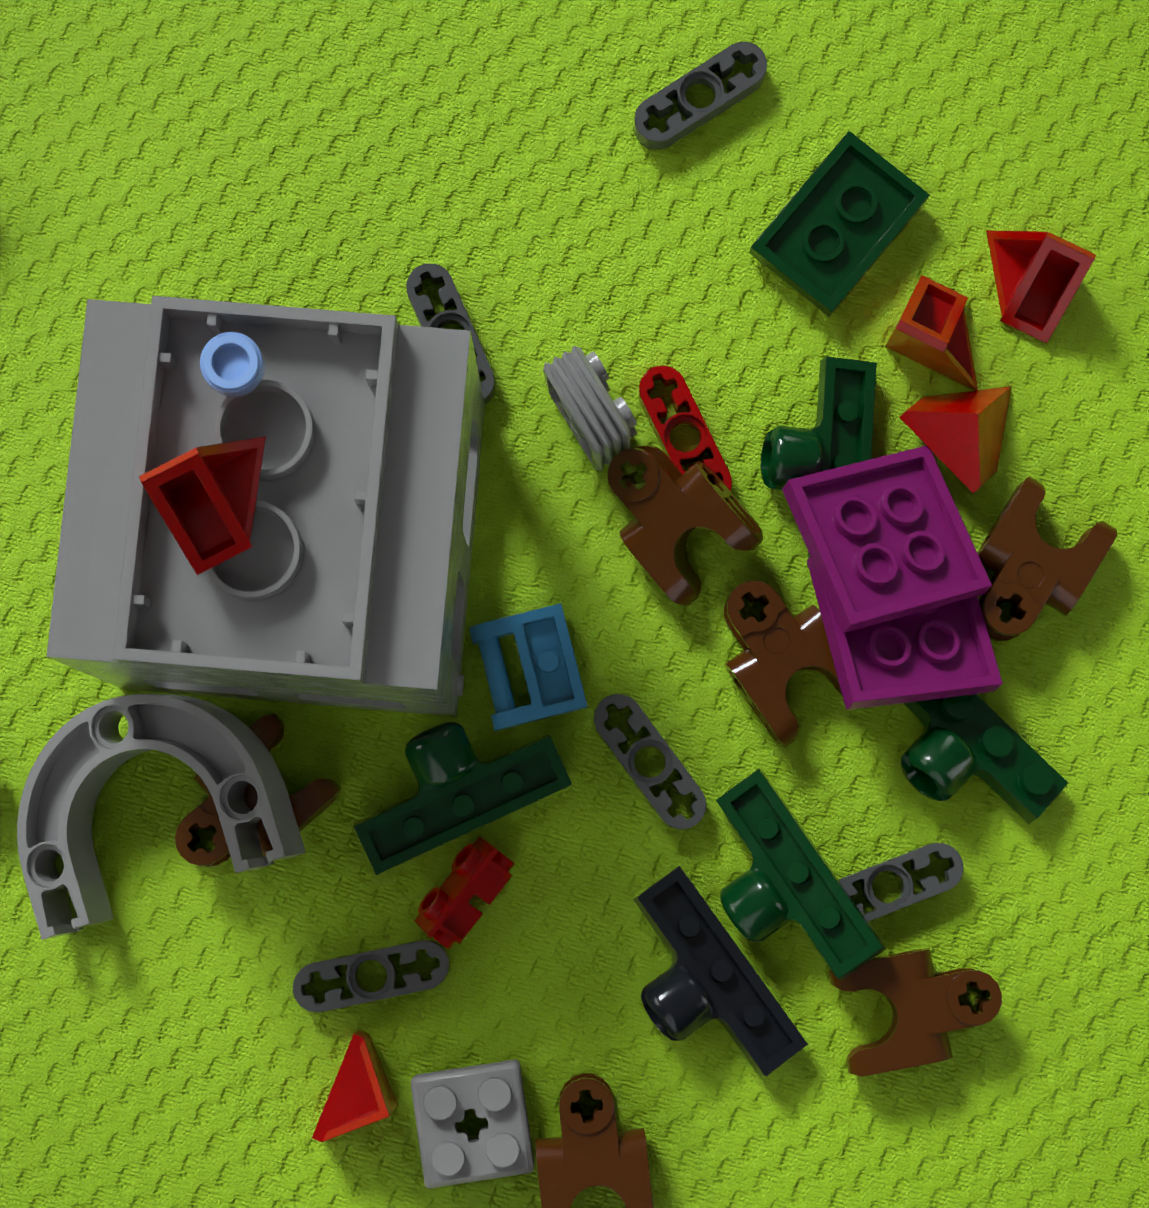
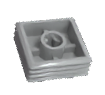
M573 346L571 353L563 352L562 359L554 357L553 364L545 362L543 372L548 393L594 469L602 471L604 464L609 465L615 455L623 450L631 449V438L637 435L634 428L637 425L635 417L622 397L614 401L608 394L610 388L606 382L609 380V376L594 351L585 356L580 347Z
M518 1060L417 1074L412 1078L410 1082L424 1183L427 1188L527 1174L533 1171L534 1157L521 1068ZM475 1109L477 1118L487 1119L488 1126L480 1129L479 1137L472 1138L468 1130H460L458 1127V1122L464 1120L466 1110Z

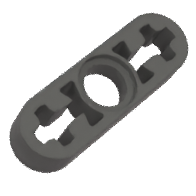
M749 42L732 44L643 101L638 106L634 119V132L638 141L649 149H665L754 93L762 85L767 69V60L763 51L755 44ZM738 59L743 65L752 62L754 65L751 77L747 78L743 73H739L730 78L727 84L729 93H725L721 80L731 75L735 60ZM695 84H704L712 89L715 100L708 107L696 108L688 103L685 97L686 91ZM671 99H676L680 112H677L667 120L666 132L661 133L657 128L648 131L646 129L649 121L648 115L654 114L658 119L664 118L673 111ZM681 114H682L687 120L682 121V119H681Z
M430 263L420 265L411 272L406 284L407 294L421 327L440 328L445 324L455 323L464 330L471 331L474 351L477 356L479 376H484L486 379L481 382L484 405H486L494 395V375L452 277L440 265ZM431 278L435 285L442 283L445 285L438 290L440 301L445 311L435 315L429 297L427 295L418 297L417 295L423 290L422 281ZM452 305L456 307V310H447ZM425 316H434L430 321H427Z
M614 694L604 698L598 704L594 714V725L600 737L667 826L678 830L695 826L703 818L706 810V799L699 786L635 700L623 694ZM612 705L619 711L626 707L631 711L632 715L628 718L627 723L635 735L641 727H644L650 735L636 741L626 754H623L618 747V744L627 742V738L621 730L616 727L608 731L604 726V723L609 718L606 709ZM649 746L659 749L665 758L664 770L661 774L652 778L640 775L634 766L635 754L640 749ZM673 770H676L681 777V780L672 783L678 794L685 796L691 793L696 800L690 806L694 815L688 820L681 814L676 815L674 818L669 815L667 809L672 805V800L665 790L658 797H655L649 787L663 783Z
M931 843L838 880L850 896L858 893L852 886V883L861 880L863 897L872 907V910L863 914V903L856 905L866 920L871 921L950 890L957 885L962 877L963 861L959 853L950 845ZM932 852L935 853L938 859L948 858L951 867L943 871L945 880L939 883L936 876H926L916 880L922 891L914 894L912 878L902 866V863L910 860L911 871H916L930 864L928 855ZM883 871L895 873L902 883L900 896L890 903L878 900L872 890L874 878Z
M420 940L306 965L297 973L293 982V994L298 1004L304 1009L311 1012H323L429 990L438 986L446 978L450 967L449 956L446 950L437 942ZM426 949L429 957H438L440 967L432 970V979L423 980L420 972L402 975L407 985L399 988L396 987L397 970L390 958V954H401L400 965L417 960V950ZM366 960L380 962L387 971V981L379 991H366L357 982V970ZM338 965H348L346 981L353 997L343 998L344 987L327 991L325 993V1002H318L315 994L306 995L304 990L305 984L313 981L312 972L320 971L322 979L329 980L342 976L337 968Z

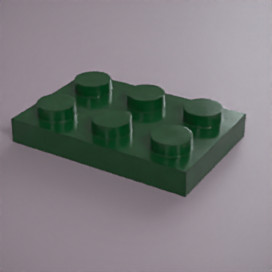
M848 131L753 243L749 253L830 317L927 202L930 194L852 132Z

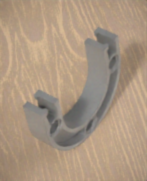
M133 694L112 698L87 708L62 726L45 745L30 770L23 789L17 821V843L20 864L41 939L68 935L83 930L84 926L100 924L114 919L93 846V812L98 796L109 777L123 763L143 752L157 750L168 753L186 763L203 780L216 806L235 873L258 870L274 864L275 860L292 858L306 853L280 770L272 755L257 735L236 716L221 707L193 697L166 694ZM123 715L126 717L129 727L124 739L121 737L118 729L119 721ZM250 783L255 787L258 795V801L253 810L247 806L244 796L245 790ZM260 820L264 824L273 850L265 853L266 856L262 854L256 826ZM58 853L64 862V869L61 875L55 867ZM67 889L78 916L72 919Z

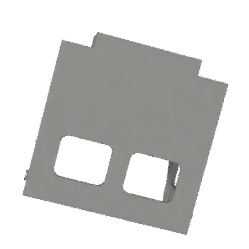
M152 296L151 304L87 299L46 657L122 689L457 717L459 696L463 695L464 675H461L484 426V397L471 331L399 325L394 315ZM238 332L248 336L256 343L263 355L265 362L263 378L252 392L244 396L227 397L221 395L210 387L202 375L200 369L202 350L213 337L221 333ZM266 436L250 538L253 547L196 575L141 484L139 476L196 447Z

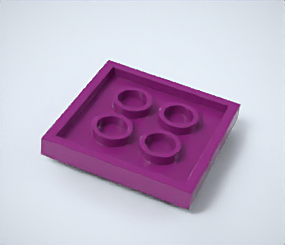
M927 446L790 479L782 488L843 633L983 595L992 586L934 456Z
M811 556L808 558L807 564L846 710L995 692L1003 684L977 596L843 633Z

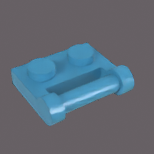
M561 603L477 624L469 628L472 643L479 645L495 709V714L491 715L494 731L506 730L526 723L588 708ZM512 634L515 636L532 703L518 708L515 705L499 638Z

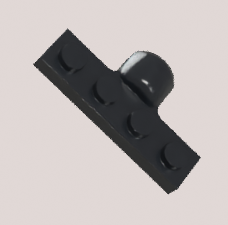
M680 866L633 899L667 946L674 960L671 967L646 985L641 993V1000L647 1014L666 1037L672 1041L685 1040L707 1022L716 1019L728 1031L760 1078L768 1076L808 1045Z

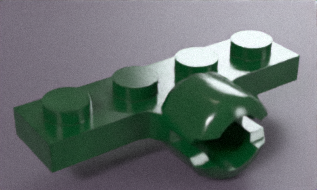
M828 356L820 361L815 427L806 429L779 425L766 435L761 451L760 467L762 480L768 488L782 490L790 479L871 459L876 362Z
M976 694L903 703L920 719L924 728L923 733L902 755V772L917 791L932 800L946 801L950 799L971 776L975 775L982 779L1021 818L1030 824L1040 817L1068 784L1054 768Z
M447 722L416 735L406 744L405 756L418 782L419 791L406 800L354 823L353 827L375 874L378 875L571 786L572 782L549 734L493 760L481 761L475 755L464 728L456 722Z
M756 770L716 799L751 851L754 860L751 868L725 886L719 896L729 919L744 937L753 942H762L788 922L797 921L801 924L839 980L845 979L886 950L880 938L762 770Z

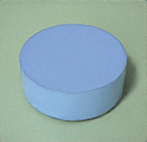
M225 332L213 337L205 345L200 357V369L204 379L214 391L227 397H240L252 392L259 385L264 375L265 362L261 351L251 338L238 332Z

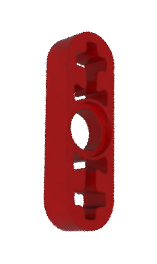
M656 366L649 369L640 381L638 396L663 452L667 454L682 474L686 471L683 470L681 464L692 463L698 460L705 452H708L711 459H705L702 463L707 465L731 491L732 478L681 373L669 366ZM659 379L664 386L671 384L675 386L676 389L671 392L670 397L675 411L677 412L682 406H686L688 412L673 415L664 424H661L659 417H666L668 412L663 400L660 397L654 399L649 397V394L654 389V381ZM687 424L698 431L700 443L694 450L681 452L672 446L669 435L676 426Z

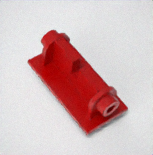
M479 836L473 844H468L459 851L451 866L453 871L440 888L435 887L426 894L420 903L419 915L414 922L430 938L433 937L447 949H450L455 942L461 944L483 914L469 903L470 899L475 894L490 905L513 876L509 871L515 863Z

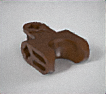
M650 445L623 450L615 455L610 462L607 472L608 483L612 491L635 517L620 530V537L629 551L674 603L689 606L698 598L701 591L702 582L699 575L690 565L686 553V541L696 527H704L715 531L735 550H754L762 543L763 533L758 523L721 479L704 463L697 461L682 474L667 454L659 448ZM644 464L647 468L642 475L644 482L637 483L634 479V476L638 473L636 465Z
M1030 476L1015 489L977 552L983 566L995 572L990 581L992 586L979 599L989 638L994 641H1008L1027 631L1037 619L1045 603L1060 613L1067 615L1082 596L1117 537L1116 528L1104 521H1100L1092 528L1087 529L1072 548L1059 549L1048 545L1039 536L1036 528V512L1044 499L1046 491L1042 483ZM1005 601L1012 605L1009 614L1013 617L1006 623L999 619L1002 610L998 607Z
M747 581L738 585L731 592L724 605V620L727 627L744 650L726 662L725 668L773 740L787 747L796 740L799 729L797 720L786 703L785 691L790 677L800 670L817 671L825 675L841 695L842 692L820 610L815 605H811L793 617L777 592L770 585L761 581ZM743 598H746L750 603H755L759 600L763 604L764 608L759 613L761 622H758L753 616L745 620L741 617L739 612L745 606Z
M276 714L262 716L249 727L263 742L269 752L280 743L284 735V724ZM196 774L194 780L207 793L209 798L196 807L179 824L175 835L176 848L181 857L189 863L206 867L218 866L227 861L231 856L213 798L203 780ZM317 779L295 795H289L299 832L337 800L340 787L334 780ZM250 783L245 790L244 796L247 806L253 810L257 804L258 795L255 787ZM260 820L256 826L262 854L266 856L265 853L273 850L264 824ZM200 828L210 831L216 829L217 833L212 838L213 843L216 845L213 851L204 848L197 850L195 847L201 840L196 833Z
M930 948L875 957L843 980L837 979L831 969L828 971L830 984L838 989L851 992L873 989L885 995L891 1005L893 1017L891 1026L886 1034L878 1041L853 1048L847 1056L848 1073L858 1076L874 1075L950 1059L953 1056L947 1032L988 1023L998 1014L1002 1005V992L998 983L984 972L972 968H960L935 973ZM967 983H970L973 988L982 990V998L974 1000V1010L958 1001V995H963L967 992Z
M594 1073L574 1075L565 1082L560 1092L559 1112L562 1137L535 1139L541 1208H570L579 1192L592 1186L611 1188L621 1197L626 1208H653L644 1128L617 1131L614 1099L607 1082ZM591 1090L593 1099H602V1104H597L593 1107V1115L583 1116L580 1107L571 1106L572 1102L579 1101L580 1091Z

